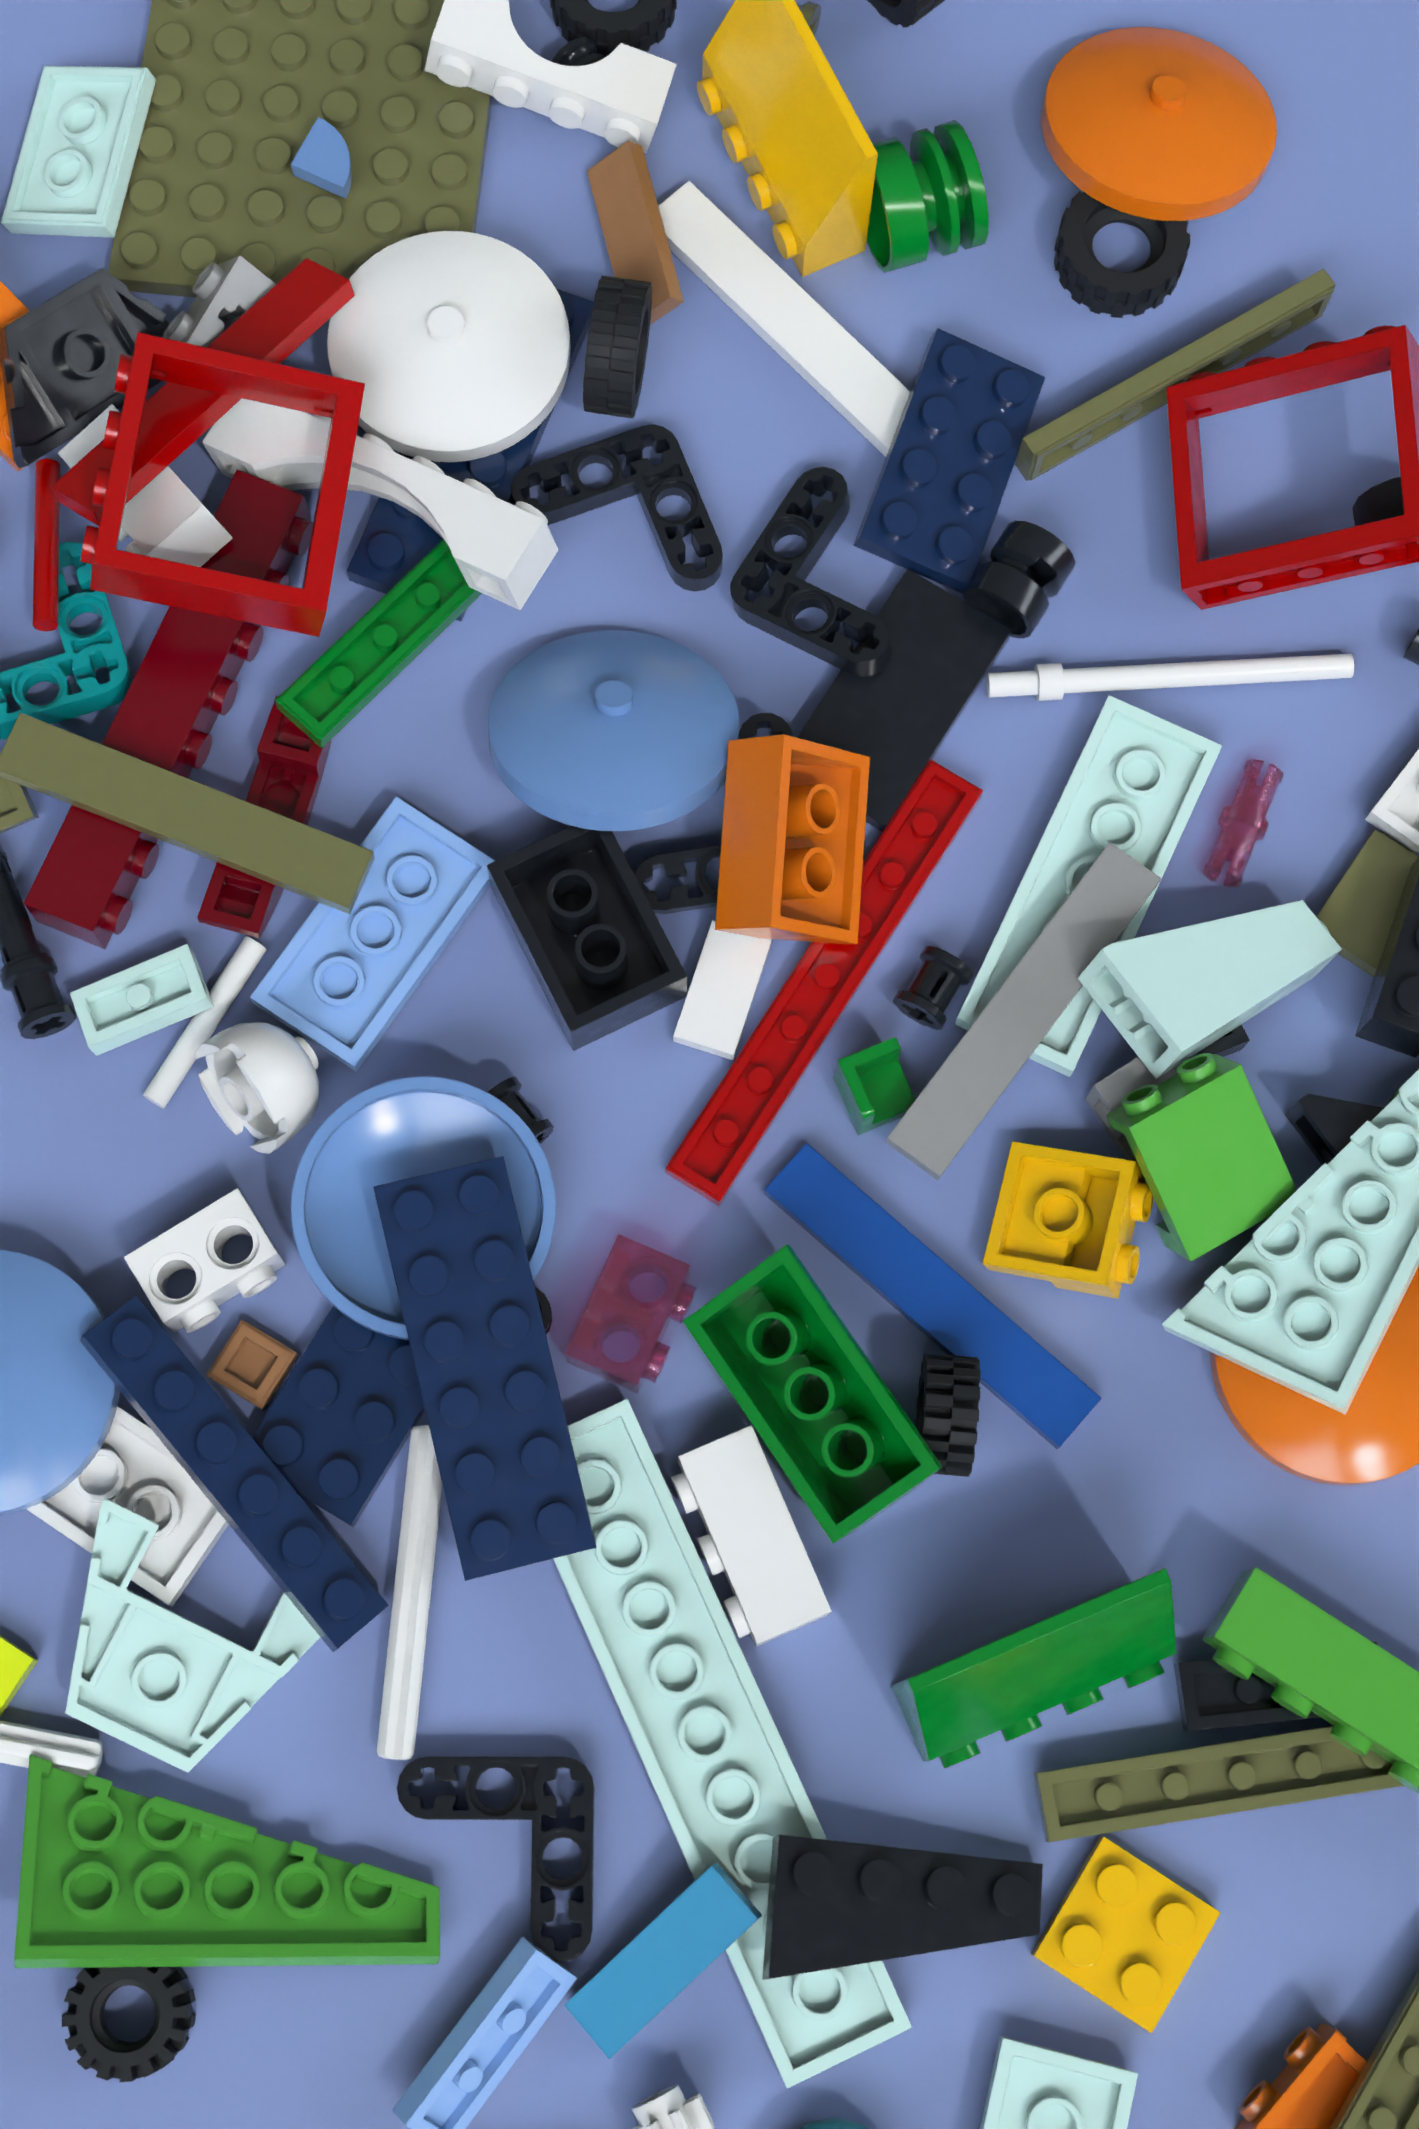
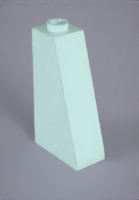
M1303 900L1111 943L1101 949L1078 977V980L1151 1074L1157 1079L1313 979L1342 948L1330 935L1326 925L1314 915Z

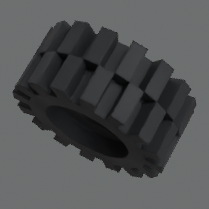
M924 1353L918 1385L919 1394L916 1405L917 1417L915 1419V1427L942 1465V1468L934 1474L969 1477L972 1472L978 1434L977 1422H979L978 1403L980 1400L979 1383L981 1377L978 1357Z
M175 1967L83 1968L76 1976L78 1980L76 1985L68 1989L64 2002L69 2003L68 2011L62 2014V2027L68 2026L70 2035L69 2038L65 2039L69 2051L75 2049L81 2057L76 2062L85 2070L90 2067L98 2072L96 2077L107 2081L111 2078L120 2079V2082H132L137 2078H145L157 2072L173 2061L175 2055L184 2049L190 2039L187 2037L189 2029L194 2026L196 2013H192L191 2004L196 2001L194 1990H188L184 1981L188 1976L182 1967L178 1969ZM122 1986H136L143 1989L149 1994L155 2006L154 2024L150 2032L139 2041L125 2042L117 2039L109 2032L104 2021V2008L108 1998L115 1990Z

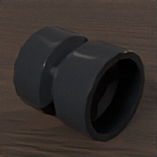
M1013 521L1007 525L990 553L992 562L988 561L981 565L966 588L963 598L969 605L1011 628L1012 633L1010 637L1024 639L1031 636L1048 609L1049 601L1047 598L1058 594L1074 569L1076 562L1072 552L1065 543L1051 532L1027 521Z

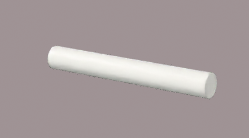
M245 936L209 992L214 1007L193 1016L143 1093L147 1100L163 1109L166 1107L194 1064L195 1051L202 1043L210 1039L267 949L259 942Z

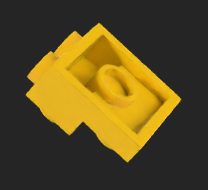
M1012 1141L982 1264L991 1271L1051 1281L1056 1288L1119 1299L1122 1283L1133 1284L1139 1268V1247L1131 1245L1136 1221H1148L1154 1200L1148 1184L1145 1183L1146 1180L1136 1161Z

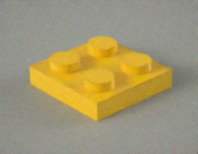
M1099 1836L1031 1955L1146 2031L1152 2033L1221 1912L1104 1836Z

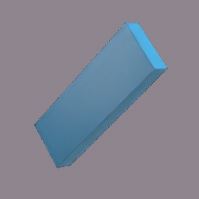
M716 1862L564 2006L607 2058L610 2059L763 1915Z

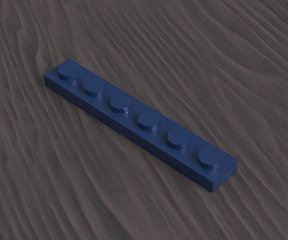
M137 1296L82 1336L80 1342L332 1652L342 1646L389 1606Z

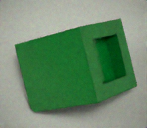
M896 1037L837 1060L833 1079L858 1135L902 1118L916 1100L898 1061L901 1047Z

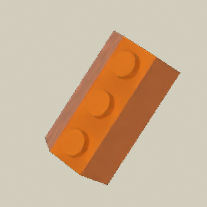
M785 734L728 741L715 930L764 939L834 944L858 943L870 757Z

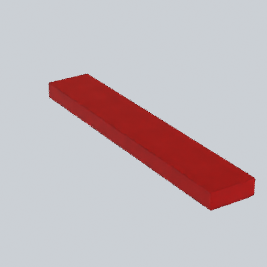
M306 258L206 348L280 364L355 296L349 279ZM167 382L151 396L144 406L126 504L242 398ZM104 439L51 486L59 503L100 526L103 508L92 506L98 467L111 470L114 455L113 450L103 448Z

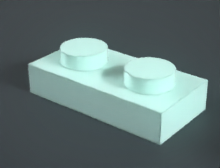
M188 944L70 992L88 1048L96 1056L214 1007L196 955Z

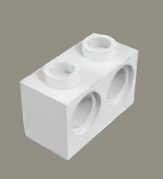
M238 1188L124 1257L161 1321L173 1333L183 1327L187 1333L206 1326L220 1315L219 1305L239 1293L242 1294L243 1298H248L263 1291L276 1281L275 1271L286 1265L251 1206ZM236 1235L252 1237L253 1249L244 1261L236 1264L223 1262L222 1249L231 1237ZM180 1269L194 1270L196 1273V1284L193 1290L187 1296L179 1299L167 1297L166 1283L168 1278Z

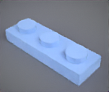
M522 1936L392 2111L410 2129H465L576 1981L577 1977L563 1964L551 1959Z

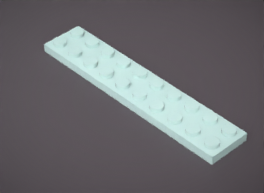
M625 1399L568 1425L597 1548L554 1558V1562L694 1879H698L711 1865L718 1862L763 1915L726 1952L788 2089L912 2028L882 1961L762 1980L773 1837L787 1835L827 1840L633 1409L628 1399Z

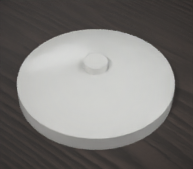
M464 231L429 232L400 240L384 248L362 264L350 277L349 280L355 296L330 318L327 348L332 376L365 383L358 424L368 434L382 439L393 450L411 457L421 456L435 462L470 461L493 455L513 446L535 430L549 415L563 391L568 376L571 350L569 324L565 307L552 281L533 260L521 251L495 238Z

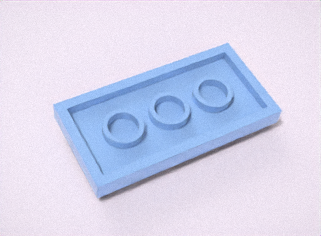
M395 797L360 845L363 848L374 851L375 859L351 913L347 914L325 904L318 903L250 996L254 1005L355 1072L362 1066L489 888L490 880L487 865L495 862L494 859L398 797Z

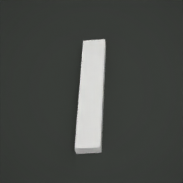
M690 181L686 182L658 206L670 251L886 457L910 391Z

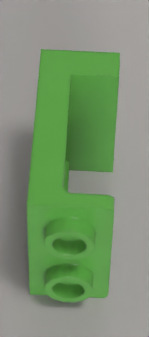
M1211 1053L1199 1054L1185 1060L1177 1067L1176 1071L1178 1074L1158 1085H1144L1130 1091L1122 1098V1105L1106 1115L1111 1127L1125 1135L1164 1220L1156 1224V1228L1165 1247L1190 1262L1270 1217L1297 1191L1241 1064L1217 1054L1212 1055Z

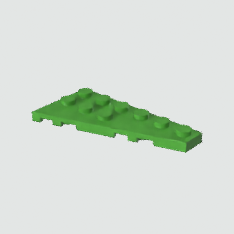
M30 1755L14 1964L15 1968L438 1964L440 1959V1887L363 1862L354 1865L317 1853V1847L293 1840L292 1844L257 1833L258 1828L159 1796H155L152 1799L113 1787V1781L88 1774L87 1778L53 1767V1762Z

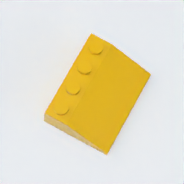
M735 0L703 52L702 80L697 82V91L705 112L709 116L716 114L723 127L722 139L733 163L741 161L749 176L747 177V186L754 205L759 211L766 209L774 223L772 227L773 237L780 254L784 259L792 257L801 276L804 277L866 250L878 153L795 0Z

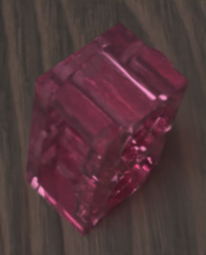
M618 1234L566 1349L565 1357L567 1363L635 1393H639L644 1379L656 1383L671 1348L661 1343L671 1319L679 1323L683 1322L697 1290V1287L687 1283L690 1277V1265ZM645 1272L654 1273L663 1279L666 1284V1290L656 1301L641 1302L635 1299L628 1289L634 1277ZM617 1331H626L633 1334L640 1343L636 1356L626 1362H615L607 1358L602 1351V1346L610 1334Z

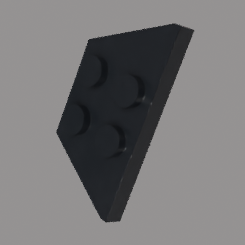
M103 268L91 273L0 328V362L13 458L18 468L28 466L79 434L111 404L116 409L122 407L125 394L114 392L120 355L133 356L138 332L163 337L165 330L170 324L164 319L166 313L148 300L138 299L133 296L128 290L127 285ZM150 378L148 390L162 382V380Z

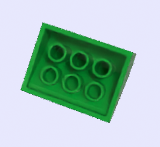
M1166 1568L891 1685L922 1760L930 1761L939 1757L943 1768H948L980 1754L981 1751L976 1740L1001 1730L1004 1740L1007 1742L1040 1728L1042 1723L1038 1713L1062 1703L1066 1715H1069L1103 1700L1104 1698L1099 1689L1100 1686L1123 1677L1127 1688H1131L1165 1673L1160 1660L1177 1653L1171 1579Z

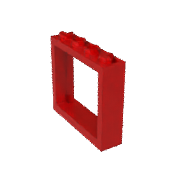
M1391 325L1378 326L1368 330L1363 336L1337 343L1331 341L1316 342L1307 346L1303 352L1280 358H1255L1248 361L1241 368L1218 374L1213 372L1198 373L1192 375L1184 383L1166 387L1181 590L1201 610L1419 562V345L1406 325L1398 327ZM1391 370L1404 515L1209 560L1199 419Z
M138 332L133 356L121 354L119 359L114 392L125 394L122 412L109 411L103 448L114 451L111 470L98 467L92 506L103 508L100 526L87 525L80 562L92 564L90 590L320 637L327 611L365 383ZM150 378L331 418L302 588L117 550Z

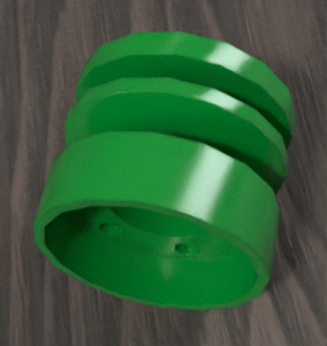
M956 120L936 126L934 133L930 132L927 128L912 133L910 157L904 145L896 137L872 143L878 153L867 243L876 264L884 273L926 261L929 252V237L936 250L942 256L956 253L959 244L966 250L986 243L989 233V213L984 181L972 143L964 128Z

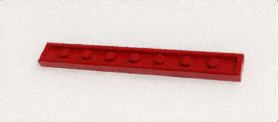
M929 760L863 862L858 943L834 944L811 942L665 1168L666 1174L720 1206L977 805L983 793L982 789L935 761Z

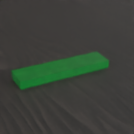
M444 539L275 700L277 709L320 748H323L482 594L468 586Z

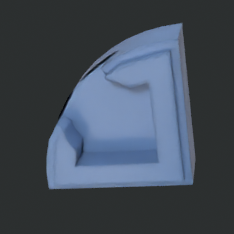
M318 117L291 163L293 176L346 199L352 184V166L348 147L337 129L324 119Z

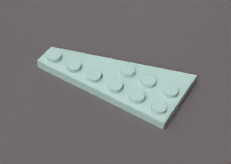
M1419 1069L1398 1089L1399 1094L1371 1122L1367 1120L1350 1137L1351 1142L1328 1164L1324 1163L1252 1234L1253 1239L1225 1267L1220 1266L1204 1282L1205 1286L1181 1310L1178 1308L1162 1323L1165 1331L1346 1415L1419 1266Z

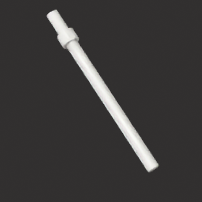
M1350 653L1063 669L1061 663L1035 664L1032 671L987 673L986 691L988 698L1035 695L1036 701L1062 700L1065 693L1343 679L1353 677L1354 659Z

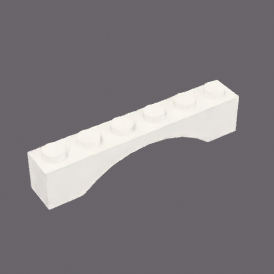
M242 398L214 423L202 443L220 472L227 477L233 478L236 470H240L291 491L318 489L331 418L315 414L312 416L305 412ZM364 434L362 438L356 435L347 490L362 491L393 501L421 517L444 539L470 588L521 610L558 552L545 515L528 503L518 501L515 505H512L497 498L489 488L476 480L466 478L464 482L449 477L436 464L424 457L415 456L411 460L395 453L386 442L372 434Z

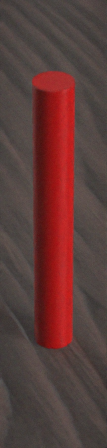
M40 459L35 464L32 625L39 631H53L58 627L60 503L57 501L51 486L60 479V464L53 459Z

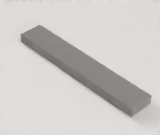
M1109 842L887 1137L886 1143L933 1178L939 1180L1083 985L1078 980V977L1101 949L1116 942L1157 887L1161 878Z

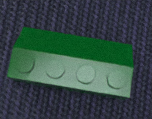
M789 1244L783 1246L683 1320L689 1332L833 1544L862 1527L942 1468L936 1456Z

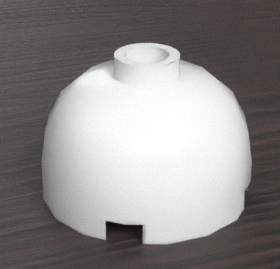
M239 1023L219 1032L202 1043L195 1051V1060L206 1056L208 1068L198 1075L213 1108L236 1136L243 1131L245 1126L254 1137L259 1139V1141L250 1146L255 1151L267 1154L272 1153L290 1141L312 1119L318 1107L319 1080L316 1069L319 1064L315 1052L303 1038H293L288 1032L269 1023Z

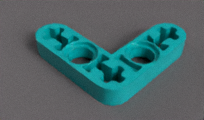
M72 541L59 543L57 628L65 653L0 672V740L9 737L20 713L48 724L59 723L122 702L132 684V672L107 595L104 592L90 590L92 564L80 562L83 547L80 543ZM72 565L75 566L76 575L82 589L81 593L73 595L70 594L63 568ZM91 612L103 618L100 628L90 635H78L70 631L71 622L82 613ZM100 667H107L111 681L105 684H98L95 670ZM74 674L80 692L73 694L66 676ZM47 681L59 686L57 697L46 705L38 706L26 701L28 690L39 682ZM12 693L19 711L11 713L8 707L10 705L5 695Z

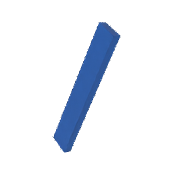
M808 1143L800 1149L764 1189L765 1196L948 1355L978 1357L980 1362V1383L1054 1448L1058 1449L1102 1399Z

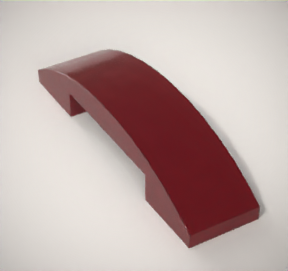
M274 700L257 748L259 764L245 801L308 825L323 776L331 740L323 748H320L277 709ZM217 862L197 919L200 923L260 938L274 913L284 888Z

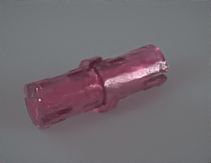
M1251 759L1245 763L1244 772L1232 804L1222 809L1218 824L1222 829L1209 860L1203 868V874L1211 881L1217 883L1225 861H1230L1231 863L1223 882V886L1239 887L1241 885L1243 874L1255 842L1262 840L1268 829L1269 823L1265 817L1278 785L1284 777L1283 772L1270 763L1260 786L1256 785L1264 763L1262 760Z

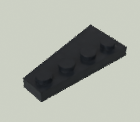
M787 1835L774 1836L762 1980L1040 1935L1043 1864Z

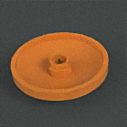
M1121 28L1097 34L1079 43L1063 56L1051 73L1041 109V128L1046 147L1052 159L1065 176L1083 192L1104 205L1133 216L1152 220H1196L1222 213L1234 207L1248 197L1261 182L1272 157L1277 137V121L1270 98L1258 79L1245 65L1225 50L1206 40L1187 33L1164 28Z
M1419 1266L1346 1415L1210 1352L1211 1369L1217 1394L1232 1424L1245 1441L1260 1455L1286 1472L1318 1483L1360 1485L1390 1478L1419 1464Z

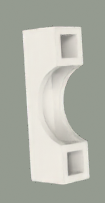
M444 0L431 38L425 71L437 75L449 85L456 87L467 86L494 96L498 102L512 108L523 107L548 116L559 126L569 129L580 128L604 137L610 144L616 147H620L628 140L641 145L644 153H647L677 64L620 43L613 52L602 60L589 65L566 66L557 64L537 55L522 41L511 19L509 0Z

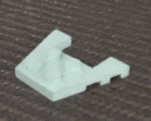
M105 1498L99 1510L65 1714L188 1773L251 1710V1707L299 1661V1658L320 1636L283 1591L254 1648L251 1650L129 1591L127 1586L152 1541L159 1524Z

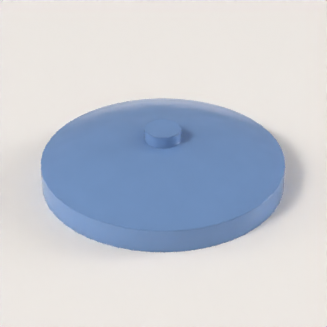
M623 630L592 631L550 642L525 656L509 670L497 686L489 707V748L493 764L504 784L517 798L538 813L558 822L583 829L631 831L658 826L678 819L704 804L719 790L726 781L728 741L739 739V713L734 695L722 675L708 661L687 647L659 636Z
M407 1077L391 1080L373 1086L343 1103L320 1125L310 1139L296 1170L292 1188L291 1221L295 1243L307 1273L318 1290L336 1309L355 1323L389 1337L409 1340L373 1186L504 1156L534 1281L546 1259L552 1242L556 1218V1196L547 1158L530 1128L512 1109L493 1095L461 1081L440 1077Z
M0 1250V1515L22 1511L53 1497L85 1470L102 1447L110 1431L120 1393L117 1386L80 1342L85 1333L105 1319L104 1314L95 1301L80 1285L53 1265L36 1257L7 1250Z

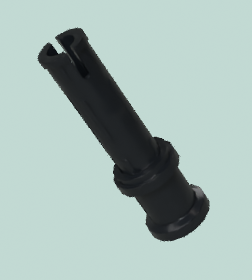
M0 850V953L4 964L1 969L0 981L3 989L12 992L20 1013L21 1020L18 1022L20 1035L26 1039L43 1038L64 1030L74 1022L76 1016L73 1007L63 1002L54 978L58 972L56 962L49 954L42 952L32 929L33 926L23 904L19 889L12 876L7 855L4 851Z

